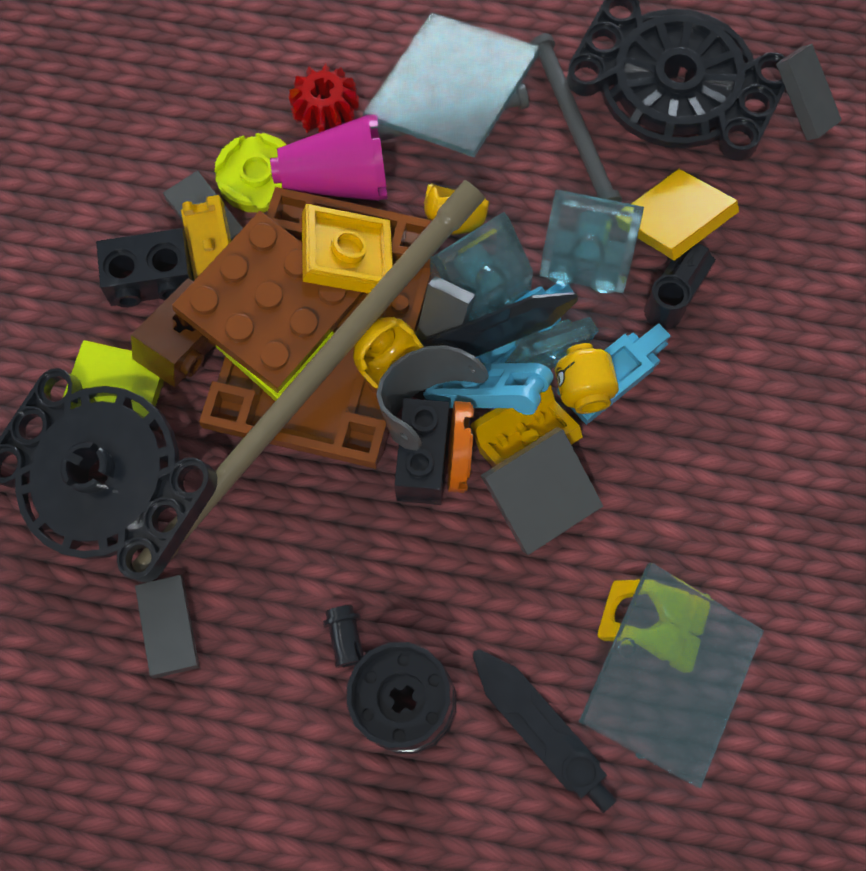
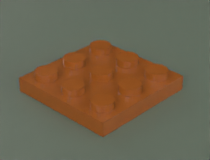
M259 211L172 304L173 312L276 393H279L362 298L363 292L303 282L302 242L263 212Z

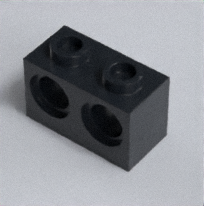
M183 228L96 241L100 288L111 306L134 307L139 305L141 301L166 300L187 278L194 281L187 239ZM176 264L172 270L161 272V269L166 265ZM125 271H133L131 275H129L126 278H118L120 274H122Z
M404 398L401 420L415 430L421 439L422 446L416 451L406 449L401 445L398 446L394 483L396 501L442 505L450 421L449 402Z

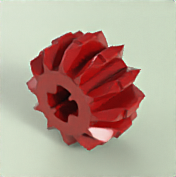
M325 63L321 71L316 72L308 66L306 71L307 77L295 76V88L290 89L289 102L292 106L291 111L294 120H296V123L302 122L303 128L307 133L318 128L320 133L355 119L354 112L358 111L360 105L359 96L356 94V83L353 81V78H346L342 67L330 72V68Z

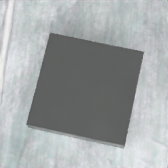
M558 427L480 475L522 552L527 555L603 507L564 430Z

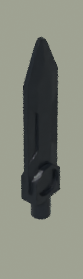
M573 292L531 295L452 330L422 341V345L424 347L446 345L462 349L477 357L552 326L578 301V295Z
M475 650L473 659L486 697L567 791L573 792L579 800H582L587 795L604 814L618 800L602 783L607 774L601 769L597 758L518 668L482 650Z

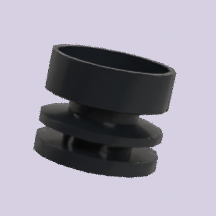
M389 642L370 650L354 666L347 683L346 706L353 724L368 740L397 754H418L436 746L449 733L457 714V693L444 666L427 649L409 642ZM411 691H414L412 698L417 703L416 707L412 711L404 708L400 714L397 713L400 705L395 701L396 697L400 693L408 696Z

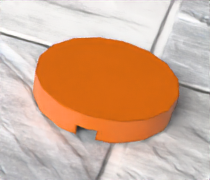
M454 401L448 454V492L465 493L467 491V478L470 477L473 434H471V428H469L470 418L474 416L471 402Z

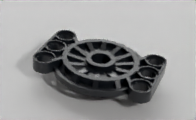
M604 0L569 63L567 84L572 92L584 97L592 96L601 91L603 101L613 118L628 132L646 142L668 148L687 149L708 145L718 140L720 151L724 156L731 160L742 161L750 158L755 153L786 90L782 79L779 81L767 80L762 75L761 70L769 67L778 70L776 63L786 56L771 52L754 59L752 52L740 35L727 24L708 14L688 9H664L642 15L638 0ZM615 6H622L629 9L631 15L627 18L619 19L612 16L610 9ZM598 37H607L613 41L614 46L608 50H602L595 47L592 41ZM680 67L687 70L685 80L682 83L671 80L673 78L677 79ZM581 68H589L595 71L597 78L588 82L581 81L576 77L575 72ZM751 99L760 100L766 105L767 111L759 114L752 113L746 108L745 102ZM620 101L624 110L631 116V118H629L619 109L616 102ZM640 124H642L643 126L649 128L650 130L663 133V135H662V134L655 133V132H652V131H649V130L643 128L642 126H640ZM715 127L716 130L710 132V129ZM732 132H743L748 135L751 143L747 146H736L729 140L728 135ZM692 134H697V135H698V136H693V137H672V135H679V136H686V135H692Z
M59 368L50 369L40 376L0 436V484L9 488H15L19 510L29 530L45 546L66 556L91 560L117 555L119 571L125 577L140 582H150L157 579L163 572L217 487L216 472L209 464L194 457L184 458L179 461V449L174 431L163 413L151 402L124 388L99 386L83 389L77 377ZM66 380L68 384L66 395L61 400L53 402L51 398L52 387L56 382ZM108 395L117 396L115 403L97 402L94 398ZM131 400L141 404L149 413L144 417L134 411ZM40 417L43 422L41 433L34 439H28L26 436L28 423L32 419ZM159 426H160L161 430L163 431V435H164L165 441H164V439L162 438L161 434H160L159 431H158V430H159ZM15 455L17 458V468L11 476L4 478L1 474L2 462L6 457ZM98 460V471L109 476L105 483L95 479L88 481L89 471ZM200 468L203 473V483L198 490L188 493L183 485L185 475L192 469ZM29 497H32L33 505L39 514L37 519L32 513ZM167 508H174L177 513L176 525L168 532H161L158 527L159 515ZM52 529L54 532L64 536L62 545L55 542L45 531ZM84 543L99 545L97 550H76ZM147 547L151 553V562L144 571L137 573L132 566L133 555L138 549Z

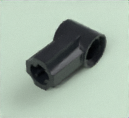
M697 243L676 260H671L662 276L654 282L644 308L645 317L651 325L656 326L659 323L664 329H671L681 322L688 305L716 261L710 254L709 248ZM660 299L670 300L675 305L664 304Z

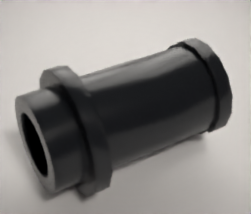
M353 605L339 606L327 610V619L323 621V626L329 628L336 661L335 667L344 668L356 665L364 657L356 622L360 620V614L354 613Z

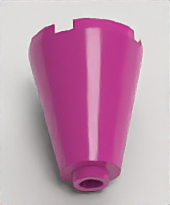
M377 114L360 117L277 148L278 157L270 158L273 183H282V188L307 194L376 201L388 199L378 128L370 129V127L378 126Z

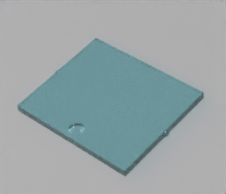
M431 13L363 112V116L377 114L378 124L475 157L513 97L517 87L521 84L538 57L540 47Z
M647 563L579 722L634 752L638 759H646L694 787L701 788L764 630L711 599L709 594L701 593L657 565Z

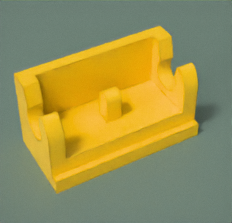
M219 195L208 196L205 199L206 202L200 204H192L190 201L182 203L183 209H181L194 280L231 242L225 206Z

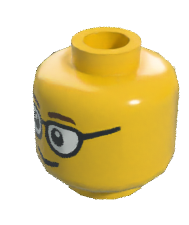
M590 343L571 346L566 350L567 355L561 358L554 368L562 402L567 407L575 408L576 413L579 414L595 413L606 409L611 405V399L619 391L610 353L602 349H594Z

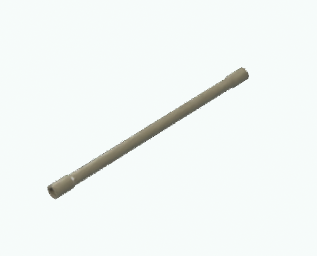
M464 180L440 207L436 217L215 470L217 475L216 490L180 546L455 230L459 229L482 203L485 197L474 185L467 180ZM177 515L162 532H168L173 529L177 522ZM147 547L132 562L133 569L137 573L144 571L151 562V553ZM179 548L177 549V551L175 552V554L173 555V557L171 558V560H172V559L174 558V556L178 553Z

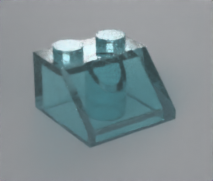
M556 189L542 255L540 276L547 277L550 281L563 285L576 283L590 286L593 290L600 293H624L644 207Z
M505 212L430 258L431 280L434 276H437L475 294L468 322L506 307L531 291L533 270L513 225Z

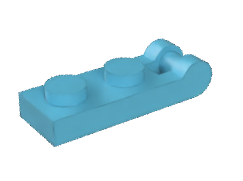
M540 363L483 364L489 374L488 380L483 384L468 381H450L427 388L423 396L426 400L449 402V408H453L454 401L471 402L473 408H514L521 414L532 415L536 412L541 402L540 393L548 390L554 376L547 366Z

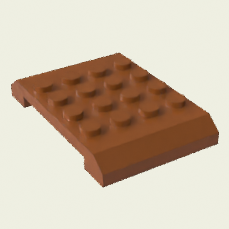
M279 187L274 189L266 214L300 242H302V212L306 204L390 220L393 265L432 221ZM438 250L378 319L386 317L402 319L416 334L427 286L431 281L437 260ZM363 293L362 298L333 330L334 333L365 299L368 293ZM354 347L269 444L377 469L384 452L389 429L376 396L378 389L372 387L355 366L353 360ZM225 356L217 382L212 381L199 423L204 429L244 438L275 401Z

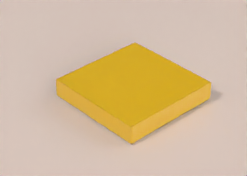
M678 169L615 216L620 228L672 260H676L739 212V207L736 199Z
M306 204L302 212L303 282L369 294L393 266L390 220Z

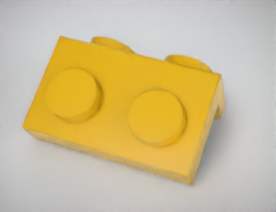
M551 385L548 390L540 393L541 402L536 412L532 415L521 414L514 408H495L472 422L471 429L479 452L492 467L556 427L564 430L571 445L583 438L580 425L555 401Z

